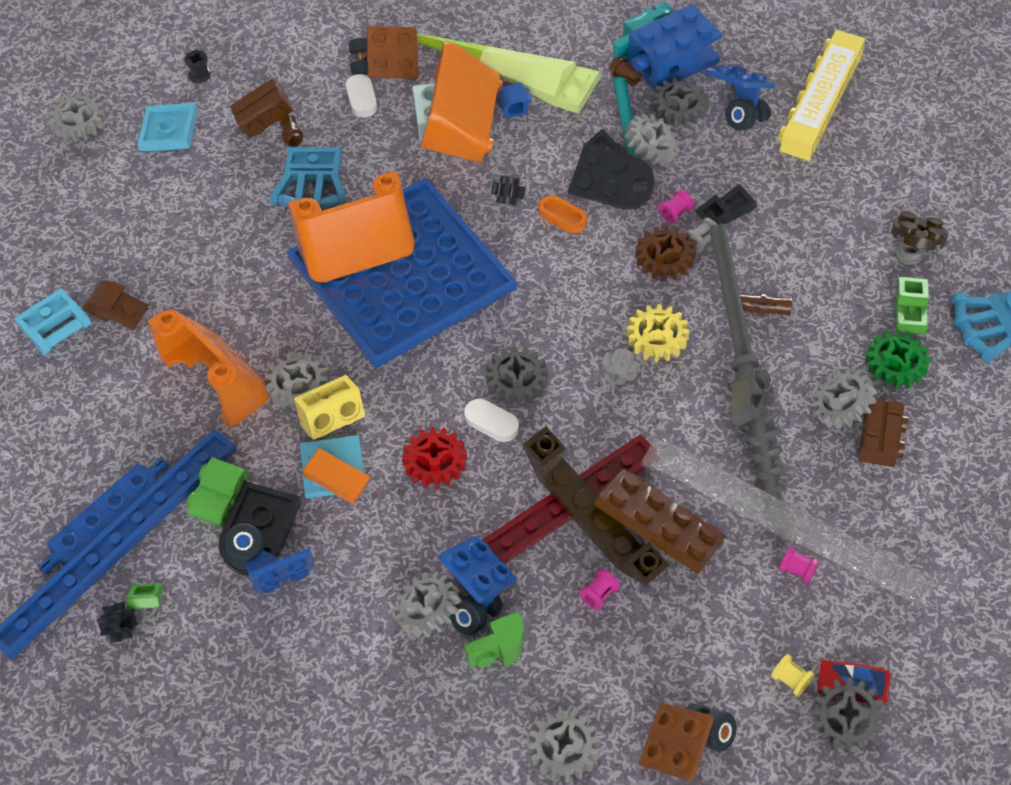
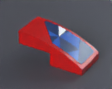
M821 660L817 687L819 694L824 695L822 691L824 686L833 690L834 680L836 679L840 682L841 686L846 685L847 678L850 677L853 686H858L861 680L865 681L864 690L866 692L874 688L876 690L873 697L874 701L883 700L884 704H888L891 681L890 671L857 663ZM855 694L857 702L867 703L862 697Z

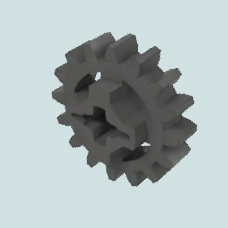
M673 78L672 83L664 80L663 86H656L655 93L652 94V112H656L657 119L664 118L665 124H668L670 121L673 122L674 127H677L679 123H682L684 127H688V122L690 121L693 124H697L698 118L704 119L705 112L708 111V93H704L703 86L696 87L695 80L691 83H687L686 78H683L681 82Z
M513 346L510 353L502 349L501 357L493 355L492 363H487L486 365L487 373H485L486 384H488L489 393L495 392V399L497 401L503 397L506 398V405H509L512 400H516L517 405L521 406L524 399L532 403L533 395L541 397L542 389L547 388L548 368H545V360H538V352L536 351L531 355L528 354L527 347H524L522 352H518L516 346ZM515 371L518 373L519 380L516 379Z
M848 677L846 685L841 686L840 682L836 679L834 680L833 690L826 686L822 688L825 698H815V702L821 706L820 709L812 710V715L821 719L814 724L815 729L824 728L825 732L822 735V740L825 741L830 737L833 738V748L835 749L840 743H844L846 751L850 752L852 744L856 743L859 749L863 750L865 739L871 743L876 741L875 736L872 734L873 731L881 733L883 731V727L877 723V720L885 719L886 714L878 712L877 709L884 702L883 700L874 701L873 697L876 690L873 688L866 692L864 690L865 681L863 680L860 681L858 686H853L852 679ZM843 694V700L839 704L827 707L834 697ZM855 694L862 697L868 703L870 709L862 707L855 700ZM848 700H850L852 712L858 714V716L853 717L850 729L847 728L845 716L839 715V713L845 712ZM827 720L836 722L843 729V735L835 732ZM871 722L863 733L855 736V729L861 723Z

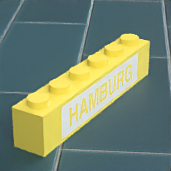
M836 30L831 39L827 38L823 47V56L818 55L814 65L815 72L809 73L805 83L806 89L805 91L801 90L797 97V107H792L789 112L787 127L782 126L779 132L780 152L807 161L811 160L862 56L865 38L840 30Z

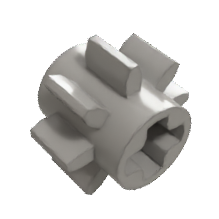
M619 348L613 354L606 352L601 363L603 364L601 371L605 372L604 376L609 382L621 385L625 383L626 378L630 381L634 380L638 371L636 368L638 362L634 361L635 357L630 351Z

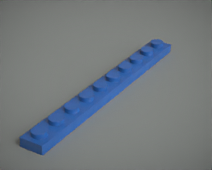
M213 429L0 625V651L12 661L200 485V470L205 463L208 464L211 457L225 462L237 451L235 444Z

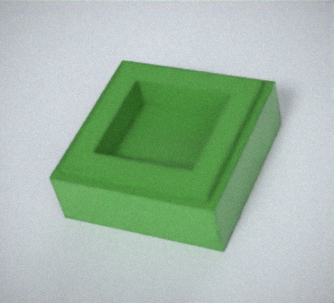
M163 584L132 585L126 598L127 609L159 607L164 594Z

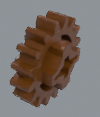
M656 226L654 227V233L651 234L645 231L644 238L638 239V245L635 250L637 266H643L642 272L644 274L649 271L652 272V279L660 275L663 281H666L667 276L677 280L678 273L685 276L687 275V269L693 268L696 257L694 240L688 241V233L680 235L679 228L669 231V227L665 226L664 231H660Z

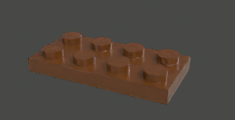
M625 469L603 490L594 503L596 507L698 575L726 538L713 525L707 524L693 515L690 510L681 507L666 497L664 493L640 480L637 475Z

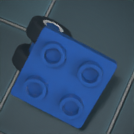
M716 65V69L706 68V75L734 84L738 99L733 100L726 110V120L730 127L738 131L748 130L755 124L756 119L764 123L771 117L769 105L764 100L759 99L761 88H774L775 86L774 82L767 80V75L752 72L751 75L746 73V68L734 65L732 68L722 65Z
M246 523L237 524L229 529L225 536L224 546L229 562L238 569L248 571L255 593L262 590V593L272 592L280 587V582L290 578L292 581L301 580L309 575V570L313 569L310 549L303 550L284 559H279L265 552L262 535L253 525Z
M474 536L443 551L438 557L470 593L468 596L461 597V602L454 605L459 610L458 614L450 615L454 628L464 635H473L482 630L487 622V613L493 618L499 614L503 603L498 594L513 586L517 581V578L510 572L509 568L489 549L488 545L478 536Z

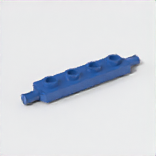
M159 457L149 468L139 463L131 468L47 542L51 554L37 565L40 571L47 575L59 563L66 565L158 481L157 476L169 467L167 461L163 457Z

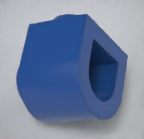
M522 82L503 87L497 95L503 114L507 118L528 114V104L532 102L528 88L524 89Z

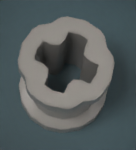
M708 217L704 218L701 221V225L686 232L689 234L688 241L696 240L694 241L696 253L703 251L704 246L711 241L709 229L711 230L712 225H717L715 221Z

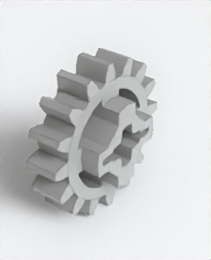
M77 92L74 97L68 93L67 99L58 98L59 104H52V111L48 112V121L52 131L55 132L57 137L62 135L65 141L70 137H73L74 142H77L79 137L88 140V134L91 133L96 136V128L103 129V122L107 121L103 103H100L97 96L92 98L91 93L81 96V93Z
M644 113L640 117L636 115L625 128L627 131L625 138L630 140L627 145L636 149L634 154H639L644 161L649 159L652 165H655L657 161L661 166H664L665 163L670 164L680 152L678 147L681 142L675 139L678 136L677 133L670 131L671 125L666 126L661 118L658 121L655 120L652 114L649 118Z
M298 352L297 356L292 358V355L287 353L286 360L283 361L277 358V366L268 367L270 374L265 375L267 383L265 387L268 395L271 396L273 404L279 402L281 409L291 405L292 411L295 412L296 406L293 398L328 383L327 369L323 368L320 359L314 362L313 354L303 358L302 352ZM311 373L314 374V376L316 377L315 380H313L312 375H310ZM278 383H281L283 390L278 387Z
M848 368L845 374L837 370L836 377L834 378L828 375L826 377L827 383L825 385H818V388L821 390L820 393L813 394L816 402L812 404V407L816 411L815 414L819 420L824 422L829 428L834 424L837 429H841L843 423H846L850 428L852 427L853 420L857 419V421L862 422L863 418L861 415L863 413H871L868 406L876 403L873 395L877 393V390L874 388V383L868 375H864L859 369L854 373L851 368Z
M426 572L420 581L414 577L411 587L404 585L403 590L405 594L396 597L400 604L393 607L397 614L395 617L397 623L408 635L412 633L416 638H419L422 632L428 638L434 629L439 633L442 632L441 625L444 622L446 624L452 623L449 616L451 614H458L459 610L454 605L461 602L460 597L457 595L460 592L447 575L441 576L439 572H435L430 577Z
M558 709V717L555 718L549 712L546 713V722L543 723L537 720L535 722L536 731L529 732V741L532 743L528 744V754H534L531 757L532 766L541 764L539 768L540 775L543 776L549 771L552 773L553 782L558 779L559 775L564 777L565 783H569L570 775L573 774L579 780L582 779V769L584 768L591 772L593 770L591 760L594 761L599 758V751L596 749L600 747V738L594 737L596 735V727H586L588 718L584 716L577 720L576 711L574 710L571 711L569 717L564 716L562 709ZM575 731H577L583 737V739L578 738ZM568 736L569 744H567L565 748L562 749V752L559 755V746H561L563 742H565L566 737ZM542 748L551 754L552 761L545 756ZM573 760H576V762H574V763L567 764V763H569V762H571V761H573Z

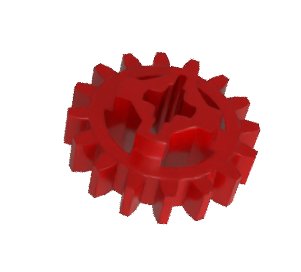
M431 427L430 433L427 434L422 429L419 430V438L410 436V445H404L403 447L404 455H402V462L405 474L412 476L414 484L422 480L423 488H427L429 483H434L435 489H439L441 482H444L449 487L451 486L450 478L460 479V471L466 470L467 450L464 448L463 440L457 441V433L454 432L448 436L446 428L443 427L440 433H437L435 428Z

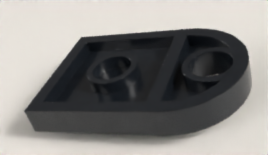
M585 142L568 193L620 209H637L646 204L653 195L655 178L651 167L643 159ZM643 180L648 183L647 189L640 193L634 191L633 185L637 181Z
M244 480L219 537V553L226 566L235 573L249 575L247 570L238 569L229 562L224 546V539L229 529L242 523L256 527L262 535L264 551L278 558L301 506V497Z

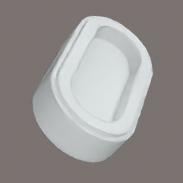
M362 74L351 76L346 81V90L353 114L362 118L372 116L377 110V102L370 78Z
M484 399L472 400L465 407V420L469 426L501 442L510 441L517 436L519 422L512 413Z

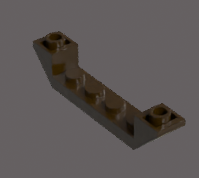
M547 426L523 443L522 446L539 481L622 573L646 586L670 566L650 542L642 547L619 521L594 505L598 496L563 458L566 447Z

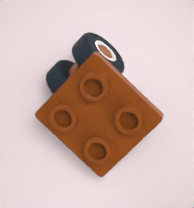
M368 26L366 28V38H356L349 41V52L357 55V61L350 64L352 74H368L369 78H418L417 29L415 27Z
M661 702L639 764L651 770L687 781H693L705 746L722 752L732 745L737 730L735 718L732 714L721 710L710 712L709 708L698 704H691L686 708Z

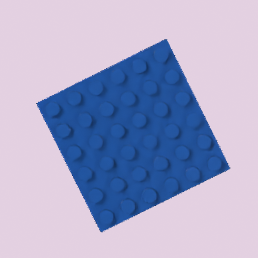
M426 177L403 189L415 245L414 251L409 256L320 283L313 281L309 277L297 246L287 251L289 260L375 369L517 289L516 280Z

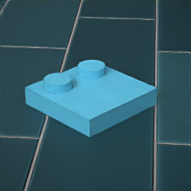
M196 102L147 106L137 143L139 150L189 149L199 111Z
M359 435L300 443L302 470L318 448L364 473ZM303 476L306 499L335 495Z

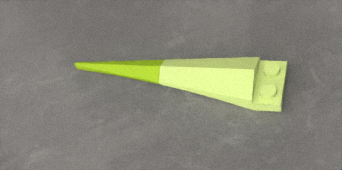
M417 33L418 43L439 51L442 50L444 41L457 44L499 73L500 78L512 84L522 82L524 89L528 88L530 94L549 104L571 112L580 113L600 80L599 71L576 66V62Z

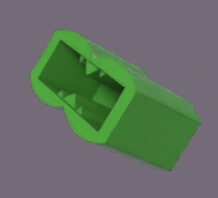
M211 457L208 464L205 463L200 470V485L188 497L187 513L193 518L224 528L244 480L248 481L250 474L243 468Z

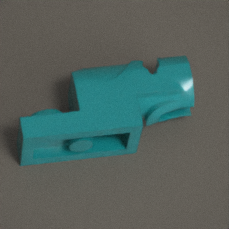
M666 1L654 5L653 10L645 9L643 13L624 21L623 37L613 41V60L616 57H624L628 61L629 33L673 13L672 7Z

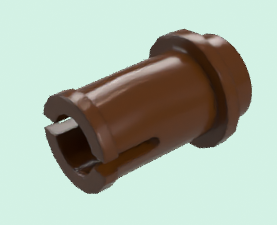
M616 57L610 64L609 69L612 71V75L625 78L626 82L632 87L637 85L641 81L640 78L643 77V73L636 72L624 57Z
M288 114L283 120L279 121L283 130V141L290 147H297L303 140V132L298 129L296 117L294 115L291 117Z

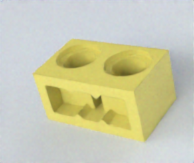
M347 375L293 398L300 425L313 440L326 436L336 429L365 417L359 388Z

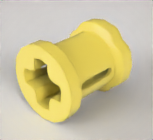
M787 654L777 664L771 674V678L775 681L779 679L794 690L793 694L799 697L809 686L815 674L811 671L806 672L792 662V657Z

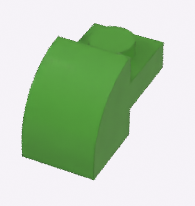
M898 278L894 305L896 330L905 333L926 334L928 326L927 303L929 299L928 279Z
M519 611L489 622L490 635L464 644L465 658L470 668L477 665L480 668L489 666L498 657H500L504 668L516 661L524 646V624Z

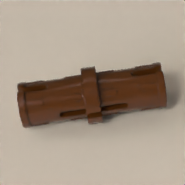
M761 293L760 296L740 294L743 311L757 312L759 316H765V313L791 316L792 298L769 297L767 293ZM750 302H751V303H762V304H774V305H776V307H775V306H765V305H752V304H750Z

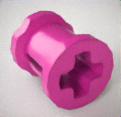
M682 189L675 192L674 197L669 201H663L658 205L660 216L670 224H674L684 212L694 209L693 199Z
M790 546L781 562L779 571L783 573L788 571L802 578L803 583L808 585L817 570L820 560L817 558L812 560L796 552V548Z
M600 568L596 573L595 579L587 587H582L579 590V596L586 604L599 611L603 607V601L612 592H616L620 584L610 572Z

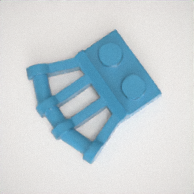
M288 147L285 173L273 190L270 203L276 206L281 204L289 207L288 202L304 198L306 181H316L314 200L318 202L321 210L346 204L347 198L340 182L341 148ZM292 181H297L295 198L284 195ZM325 181H332L337 195L323 198Z
M1011 291L999 295L993 293L987 298L968 297L965 293L952 295L951 305L955 309L953 324L957 330H961L964 344L970 345L982 356L981 359L986 364L1011 347ZM966 308L988 309V311L973 315L966 314ZM993 320L997 324L995 327L980 331L972 328L974 325ZM999 336H1004L1005 338L994 347H989L983 342Z

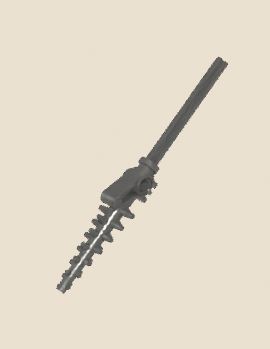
M714 224L711 226L710 235L736 357L732 361L733 370L736 374L735 380L730 385L732 392L730 418L737 427L748 423L749 431L739 437V442L747 441L753 445V448L746 452L744 456L746 459L752 458L758 463V465L750 470V473L752 475L757 474V477L762 480L756 486L757 491H763L762 495L766 497V500L762 502V506L769 508L768 514L771 518L768 519V523L770 525L773 524V532L776 538H783L787 536L786 528L788 523L785 522L783 510L787 508V505L781 502L780 493L785 489V485H778L777 476L781 475L784 467L783 465L775 466L774 461L779 458L778 454L783 449L781 446L772 448V443L777 442L776 436L782 431L780 428L769 430V427L775 426L773 419L780 415V411L776 409L766 412L765 406L775 402V395L772 393L773 386L770 384L771 377L769 373L758 369V357L752 355L726 226L724 224L718 226Z

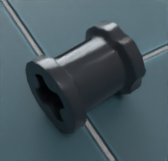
M193 50L185 55L184 61L190 70L188 73L189 79L195 83L207 81L211 77V71L206 65L208 58L204 51Z

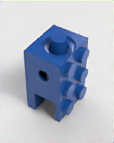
M691 4L630 32L628 62L636 72L643 73L642 78L655 91L656 86H663L664 80L672 83V79L676 78L679 82L683 78H688L719 63L720 56L709 44L721 39L723 34L694 4Z

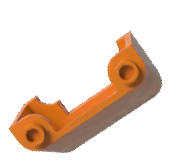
M444 41L435 69L432 101L426 121V130L420 147L471 161L482 162L485 153L490 154L494 139L490 138L496 95L502 89L503 80H499V73L452 42Z
M396 170L381 174L374 179L373 190L375 195L323 211L318 202L312 198H302L288 202L296 245L307 273L313 281L320 283L331 281L407 257L414 251V237L401 182Z
M164 310L147 321L160 360L168 368L176 363L185 364L188 368H191L199 361L209 368L207 378L211 387L217 391L223 411L220 415L221 420L230 429L269 400L270 395H268L265 387L267 385L266 381L213 330L175 310Z

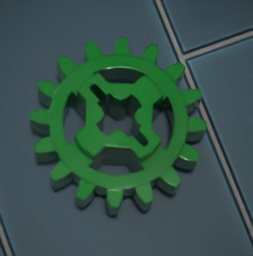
M896 330L893 336L888 331H885L883 338L876 335L873 343L868 345L865 363H868L867 372H875L873 378L875 381L883 379L884 387H887L889 383H894V387L897 390L900 384H904L909 389L912 382L919 384L922 376L926 377L931 360V357L927 356L928 347H920L922 341L920 338L913 341L911 339L912 333H907L904 337L901 336L900 330ZM916 363V366L913 369H911L910 367H912L913 364Z

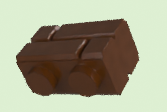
M274 78L230 105L237 125L249 138L263 133L267 127L283 120L286 115L294 111L286 91Z
M875 398L876 403L868 406L871 413H864L858 461L895 467L897 458H903L906 440H900L901 433H906L909 416L903 415V403L890 400L885 402L884 399Z

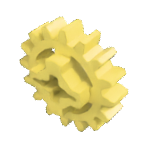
M658 304L657 309L654 310L650 305H647L646 312L638 309L636 317H630L629 326H627L628 345L634 346L635 354L643 352L644 360H647L649 356H653L655 362L659 361V357H664L666 361H670V354L677 357L680 356V349H686L687 340H689L688 321L681 320V312L673 314V307L671 306L667 310H662L661 304ZM641 328L643 329V335H642V336H641L640 333H639V331H640ZM674 330L676 331V334H677V336H676L675 338L673 337V331H674Z

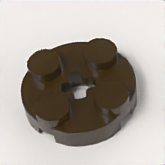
M901 211L899 217L894 219L891 228L893 237L897 239L899 234L904 237V244L924 250H935L936 245H940V249L945 247L948 238V232L943 228L944 222L941 219L935 217L924 219L917 217L909 211Z

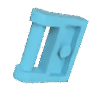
M62 288L14 318L17 326L44 356L51 352L53 346L80 328L86 329L91 325L88 316ZM73 316L75 318L45 339L42 337V335L69 317Z

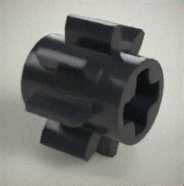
M500 175L499 182L493 181L491 194L497 195V203L516 206L517 199L524 198L525 187L519 186V178Z
M125 602L102 607L104 613L99 619H96L101 631L100 636L110 635L111 643L121 642L122 638H132V631L138 625L134 614L135 609H125Z

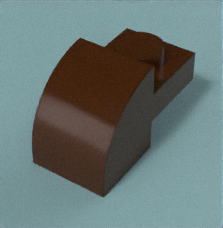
M101 281L90 294L82 310L101 320L108 322L109 319H112L129 329L135 330L149 305L125 293V286L112 281Z

